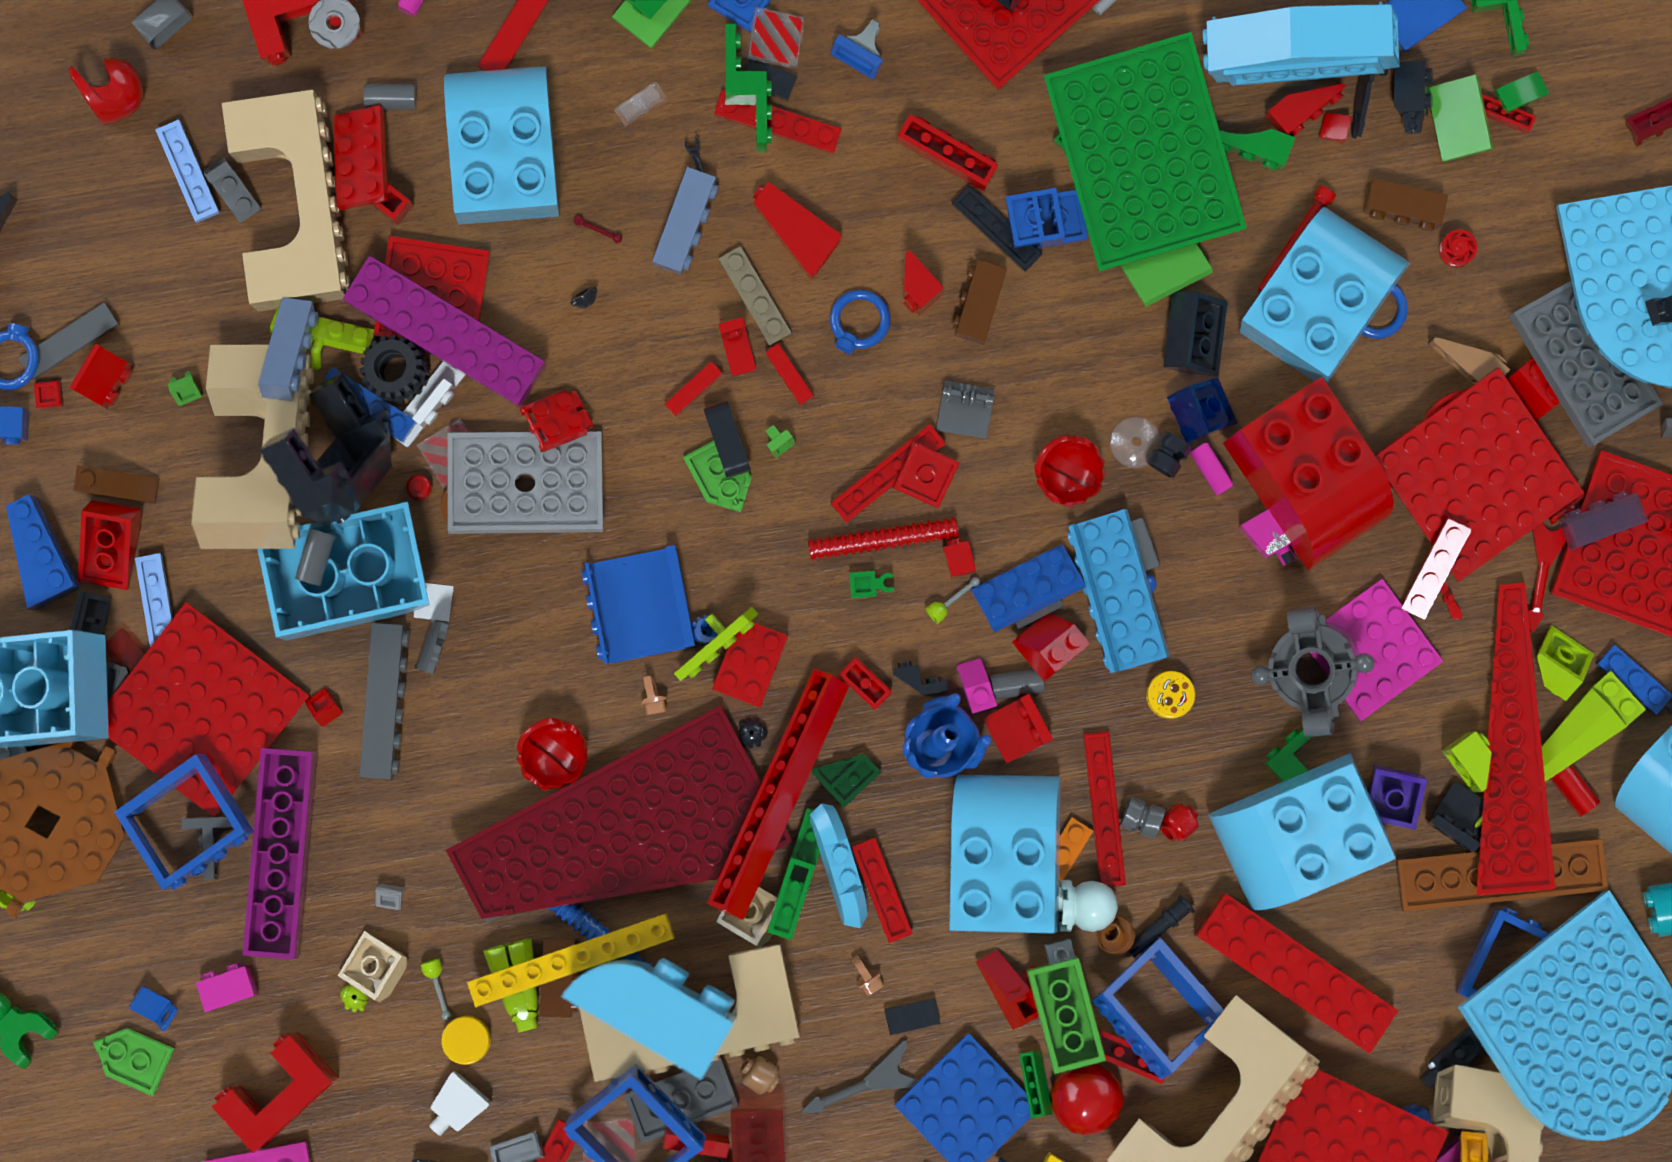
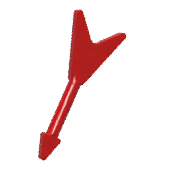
M1577 518L1572 519L1554 532L1549 531L1544 523H1541L1532 530L1539 568L1531 610L1528 611L1531 633L1536 630L1544 616L1541 613L1549 567L1553 564L1572 533Z

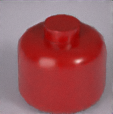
M414 475L408 480L406 490L408 495L414 500L423 501L430 497L433 486L427 477Z

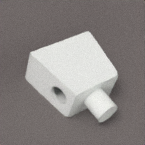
M455 1070L450 1074L431 1106V1109L438 1116L429 1127L440 1136L449 1126L458 1132L485 1110L492 1101Z

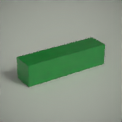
M1041 1051L1019 1054L1031 1119L1053 1115Z

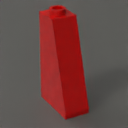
M770 182L765 187L761 185L753 195L755 209L807 277L813 280L842 241V235Z

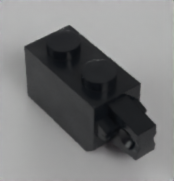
M1426 61L1399 62L1400 67L1395 68L1394 108L1403 117L1406 134H1421L1424 116H1428V109H1431L1433 106L1432 93H1429V84L1433 83V69L1429 68Z

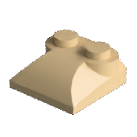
M758 887L744 920L721 912L716 922L761 948L773 935L767 931L778 898Z
M364 931L338 976L373 1000L381 1002L390 996L407 967V957Z

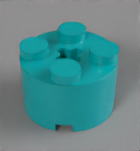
M1672 882L1648 886L1647 892H1642L1645 908L1650 907L1652 917L1647 918L1650 933H1656L1657 937L1672 935Z

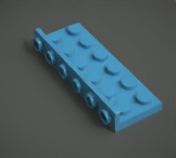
M1128 509L1069 525L1068 539L1075 548L1077 555L1075 556V564L1078 570L1081 571L1086 586L1083 588V591L1089 597L1091 604L1089 605V613L1097 625L1096 637L1099 644L1103 646L1105 667L1109 669L1110 673H1115L1170 657Z

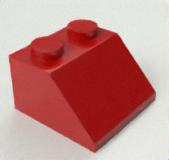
M909 250L905 255L903 304L912 314L916 311L920 316L942 297L944 287Z
M95 343L69 388L108 409L109 405L113 406L119 397L118 390L121 385L129 381L133 365Z
M1533 357L1507 378L1535 421L1539 420L1560 403Z
M1050 613L1043 616L1012 641L1013 645L1044 682L1090 645L1089 641L1075 624Z

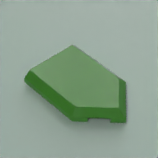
M714 441L683 457L706 502L737 512L742 511L752 479L749 472L727 479Z
M129 1028L93 1042L107 1077L151 1096H154L157 1092L175 1050L171 1046Z

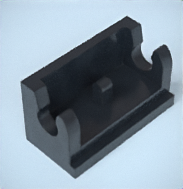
M79 591L70 630L104 635L112 598Z

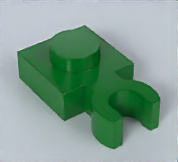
M875 571L849 573L851 599L877 597L876 590L878 589L885 593L894 591V587L887 588L883 583L885 579L893 578L892 573H885L880 578H875Z

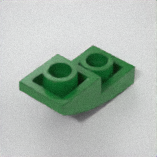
M1539 72L1513 81L1495 91L1506 114L1550 94Z

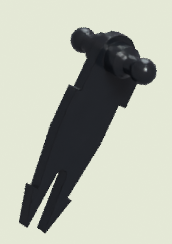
M1384 69V73H1381L1379 75L1386 76L1388 74V69ZM1375 74L1359 75L1354 99L1353 123L1351 124L1352 138L1357 139V137L1362 136Z

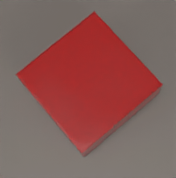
M61 381L33 383L36 409L63 407Z

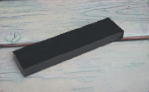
M970 185L951 203L1024 273L1042 256L1043 253L1035 245L1014 248L1010 222Z

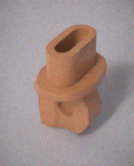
M652 676L643 677L647 698L643 699L640 703L645 705L647 716L666 712L664 700H667V697L658 696L657 685Z
M858 954L851 958L861 974L856 986L862 988L867 996L884 986L880 979L881 973L879 970L868 971Z

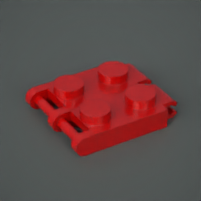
M565 389L519 409L521 415H525L530 424L529 430L532 434H535L540 444L538 447L541 452L586 436L587 430L593 427V422L586 409L583 408L584 405L576 391L568 393ZM530 413L533 414L537 423H534ZM540 431H542L546 439V442H544L542 436L540 435Z

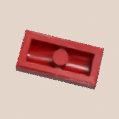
M856 657L838 675L874 710L892 694V691Z
M1572 764L1550 778V781L1579 817L1591 811L1601 802Z

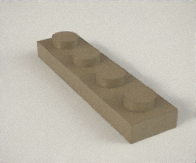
M741 246L720 257L721 265L769 347L792 334Z

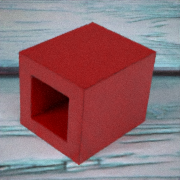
M962 538L947 541L948 546L943 547V552L950 578L976 572L969 542H962Z

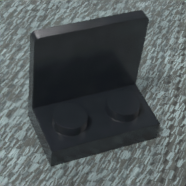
M1453 782L1426 823L1468 852H1475L1480 845L1477 841L1481 836L1482 825L1479 827L1474 826L1482 816L1484 800L1460 783Z

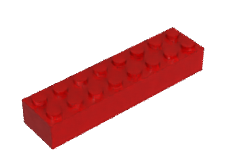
M1226 893L1220 895L1194 934L1195 937L1369 1054L1398 1013V1010Z

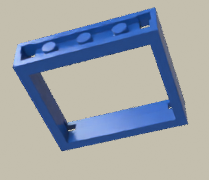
M206 754L194 755L114 812L162 890L173 889L175 891L179 887L185 886L187 884L186 879L192 875L196 877L208 869L206 865L213 860L218 862L228 855L227 850L233 846L237 848L245 844L244 842L248 840L247 836L254 832ZM199 772L234 828V831L169 875L134 817Z
M1504 907L1503 911L1495 909L1456 993L1469 998L1477 992L1472 986L1503 921L1541 940L1550 933L1541 930L1542 925L1531 919H1527L1526 922L1518 919V913Z
M1161 938L1149 945L1092 1000L1100 1010L1099 1013L1109 1020L1114 1026V1030L1120 1036H1123L1131 1045L1133 1052L1145 1061L1149 1066V1070L1153 1071L1160 1080L1172 1074L1206 1040L1204 1035L1224 1011ZM1149 959L1207 1024L1172 1061L1169 1060L1113 996Z
M637 1064L568 1116L564 1127L567 1136L583 1148L588 1158L595 1162H618L584 1127L583 1123L630 1087L686 1145L666 1162H687L703 1150L706 1140L703 1132Z

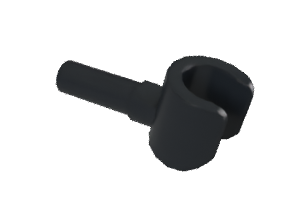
M694 137L696 141L694 148H689L685 140L686 152L692 155L697 170L705 173L700 160L699 152L701 148L698 138Z

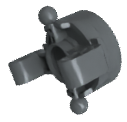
M1317 605L1291 608L1287 612L1289 631L1275 645L1269 659L1268 668L1265 666L1255 667L1251 672V679L1258 686H1264L1271 682L1274 691L1283 700L1302 711L1305 737L1331 735L1335 729L1334 717H1339L1338 704L1343 702L1351 693L1360 673H1369L1373 670L1375 661L1368 653L1359 654L1352 638L1340 627L1326 622L1325 614L1319 615ZM1316 652L1328 660L1330 674L1323 683L1317 685L1308 684L1299 677L1297 662L1303 654Z

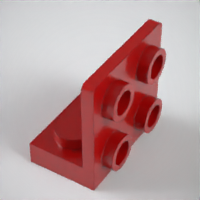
M1029 694L983 718L990 735L1006 763L1053 740Z

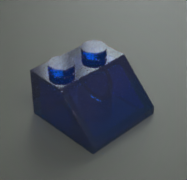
M1218 377L1187 386L1167 396L1170 409L1174 413L1180 427V432L1187 443L1200 440L1238 424Z

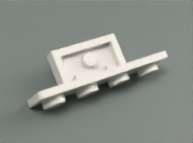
M442 362L428 380L427 385L421 389L423 392L420 395L417 394L403 412L417 422L404 443H402L404 446L409 447L427 424H432L438 416L437 411L443 404L446 405L452 399L453 391L465 377L464 374Z

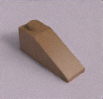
M1435 337L1428 344L1472 384L1496 367L1502 371L1504 376L1510 370L1506 366V360L1498 354L1493 355L1488 351Z

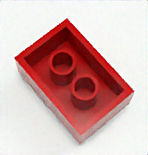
M754 623L755 625L746 633L742 634L739 631L734 635L737 640L728 647L712 690L761 709L788 640V635Z

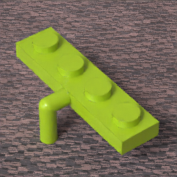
M278 307L270 325V333L273 332L279 311ZM318 317L317 326L313 327L311 332L313 342L311 347V368L313 370L321 368V350L323 345L365 354V349L368 348L370 350L372 348L371 343L376 338L373 336L374 329Z
M750 607L727 628L721 624L713 613L709 615L705 621L718 636L674 673L676 677L682 681L689 675L692 679L703 669L700 664L704 661L708 664L720 655L717 650L721 646L727 649L737 640L734 636L739 631L742 634L746 633L755 625L752 622L758 615L755 609Z

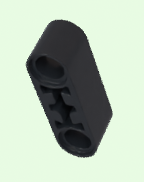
M728 401L703 409L726 478L728 479L751 471Z

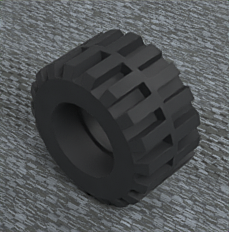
M390 335V339L383 336L380 337L381 342L379 343L374 340L371 343L373 347L370 350L366 348L364 351L367 354L366 358L361 357L360 363L364 365L363 368H360V374L364 376L362 378L363 383L368 386L367 388L372 393L389 403L396 401L401 404L405 403L404 399L409 401L415 399L413 395L415 393L420 395L423 392L420 389L421 386H426L428 383L425 380V376H430V371L426 368L429 366V362L424 358L426 355L414 343L402 336L399 338L396 335ZM404 357L406 360V370L402 377L394 382H386L384 379V369L387 363L394 358Z

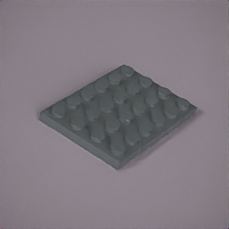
M1571 281L1509 315L1510 320L1587 448L1592 447L1663 404L1651 383H1643L1623 373L1598 351L1599 348L1593 342L1590 335H1587L1580 320Z

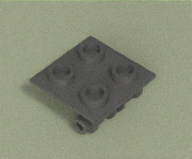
M945 381L936 431L986 439L995 389Z

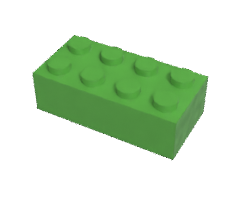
M1074 957L1026 970L1053 1072L1057 1074L1106 1061L1079 958Z

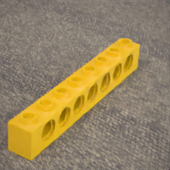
M666 913L467 982L474 1005L477 1007L672 940L675 936Z

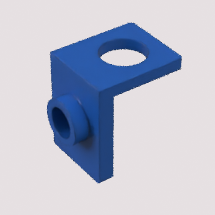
M141 986L129 1005L130 1010L154 1021L164 1032L178 1012L177 1007L170 999L145 986Z

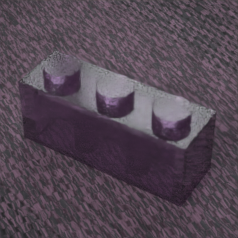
M1628 491L1614 495V501L1605 504L1604 500L1590 504V510L1581 513L1580 509L1566 513V519L1559 523L1570 550L1648 522L1638 494L1629 495Z

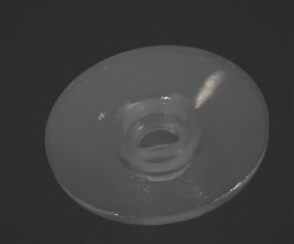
M1133 417L1120 422L1115 427L1111 435L1110 447L1114 457L1122 465L1130 468H1142L1148 465L1146 460L1152 450L1159 448L1157 442L1161 437L1157 428L1150 421ZM1134 437L1140 438V446H1134L1132 444V439Z

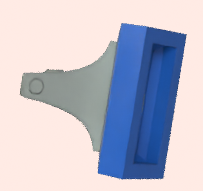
M872 19L866 29L856 36L847 35L845 37L839 34L830 55L874 80L883 61L875 47V36L880 32V22Z

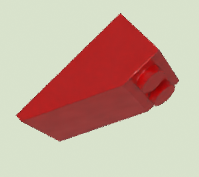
M91 500L81 510L79 582L124 590L129 589L140 534L141 509Z

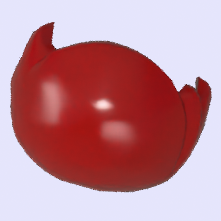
M1061 435L1048 442L1036 457L1034 472L1037 478V485L1045 497L1053 503L1072 508L1075 504H1084L1087 498L1097 495L1102 487V481L1105 477V460L1100 454L1098 447L1090 440L1078 435Z
M557 718L539 720L524 730L517 744L518 756L516 759L521 766L522 776L545 791L551 788L561 789L565 784L575 782L581 776L583 768L587 763L588 747L582 732L578 727L565 720Z
M1097 1064L1062 1072L1057 1077L1051 1090L1052 1101L1050 1103L1056 1119L1062 1127L1074 1134L1088 1136L1104 1132L1112 1125L1113 1121L1119 1118L1124 1105V1093L1118 1079L1113 1073Z

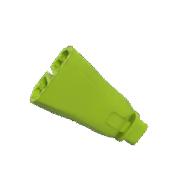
M532 938L483 950L491 973L534 959ZM536 986L502 998L507 1013L513 1017L512 1022H516L518 1032L538 1028L536 1021L538 1012H534L538 1008Z

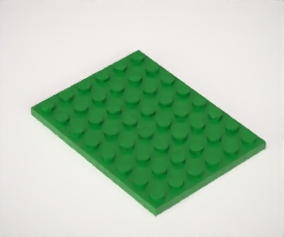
M1192 32L1044 75L1099 272L1247 229Z

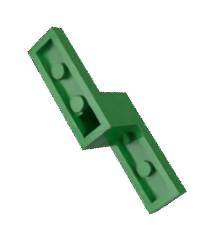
M1470 0L1472 13L1503 9L1511 56H1522L1527 50L1526 47L1529 46V38L1527 32H1523L1524 12L1522 8H1519L1518 1Z
M726 24L725 105H756V152H766L767 144H772V128H767V120L772 119V104H767V96H771L772 82L767 81V71H741V57H736V49H741V33H736V24Z
M1297 729L1293 730L1285 738L1287 743L1280 749L1276 746L1266 755L1268 760L1264 765L1280 783L1308 771L1293 754L1311 738L1305 737L1303 729L1299 732Z
M809 808L806 810L767 931L790 940L793 938L820 854L810 822V814L814 810Z

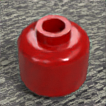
M1175 804L1164 814L1160 829L1170 841L1183 842L1198 829V813L1190 805Z

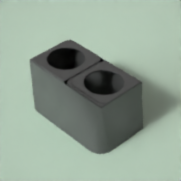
M156 0L136 17L132 23L153 49H157L192 18L187 13L189 11L178 0Z

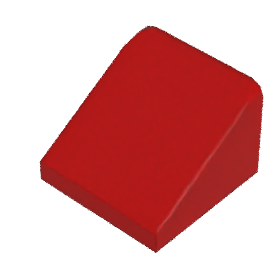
M1325 113L1319 138L1344 144L1352 116Z
M326 687L305 701L313 718L321 727L326 726L343 713Z

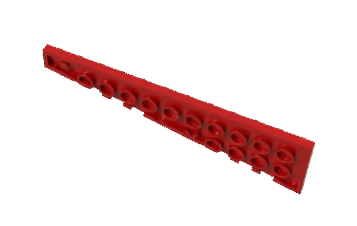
M1525 582L1499 585L1488 730V741L1490 743L1488 748L1491 751L1487 787L1484 790L1477 896L1556 890Z

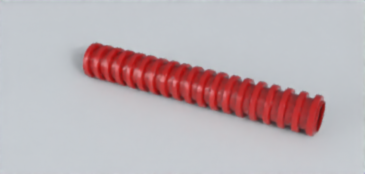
M953 516L950 520H947V518H943V521L935 519V522L927 520V523L923 524V521H921L918 525H915L914 522L911 523V526L904 524V527L896 525V528L888 526V529L884 530L882 527L879 531H876V529H872V532L864 530V533L856 531V534L853 535L852 532H849L847 536H844L843 533L840 534V537H836V535H833V538L825 536V539L817 537V540L814 541L810 538L808 541L810 559L816 561V558L824 560V557H828V559H831V556L834 555L838 558L841 554L847 556V553L855 555V552L863 554V551L870 553L873 549L877 552L880 548L887 550V547H891V549H895V546L902 548L903 545L909 547L912 543L916 546L918 542H922V544H926V541L934 543V540L942 542V539L946 538V541H948L951 537L958 539L957 520Z

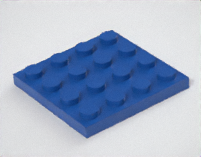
M969 1033L956 1043L894 1104L948 1162H985L1031 1118L1026 1092Z

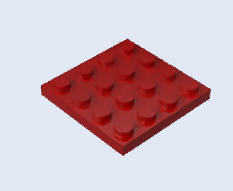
M389 236L385 259L386 266L480 322L490 251ZM375 321L374 337L386 336L389 339L390 335L401 337Z

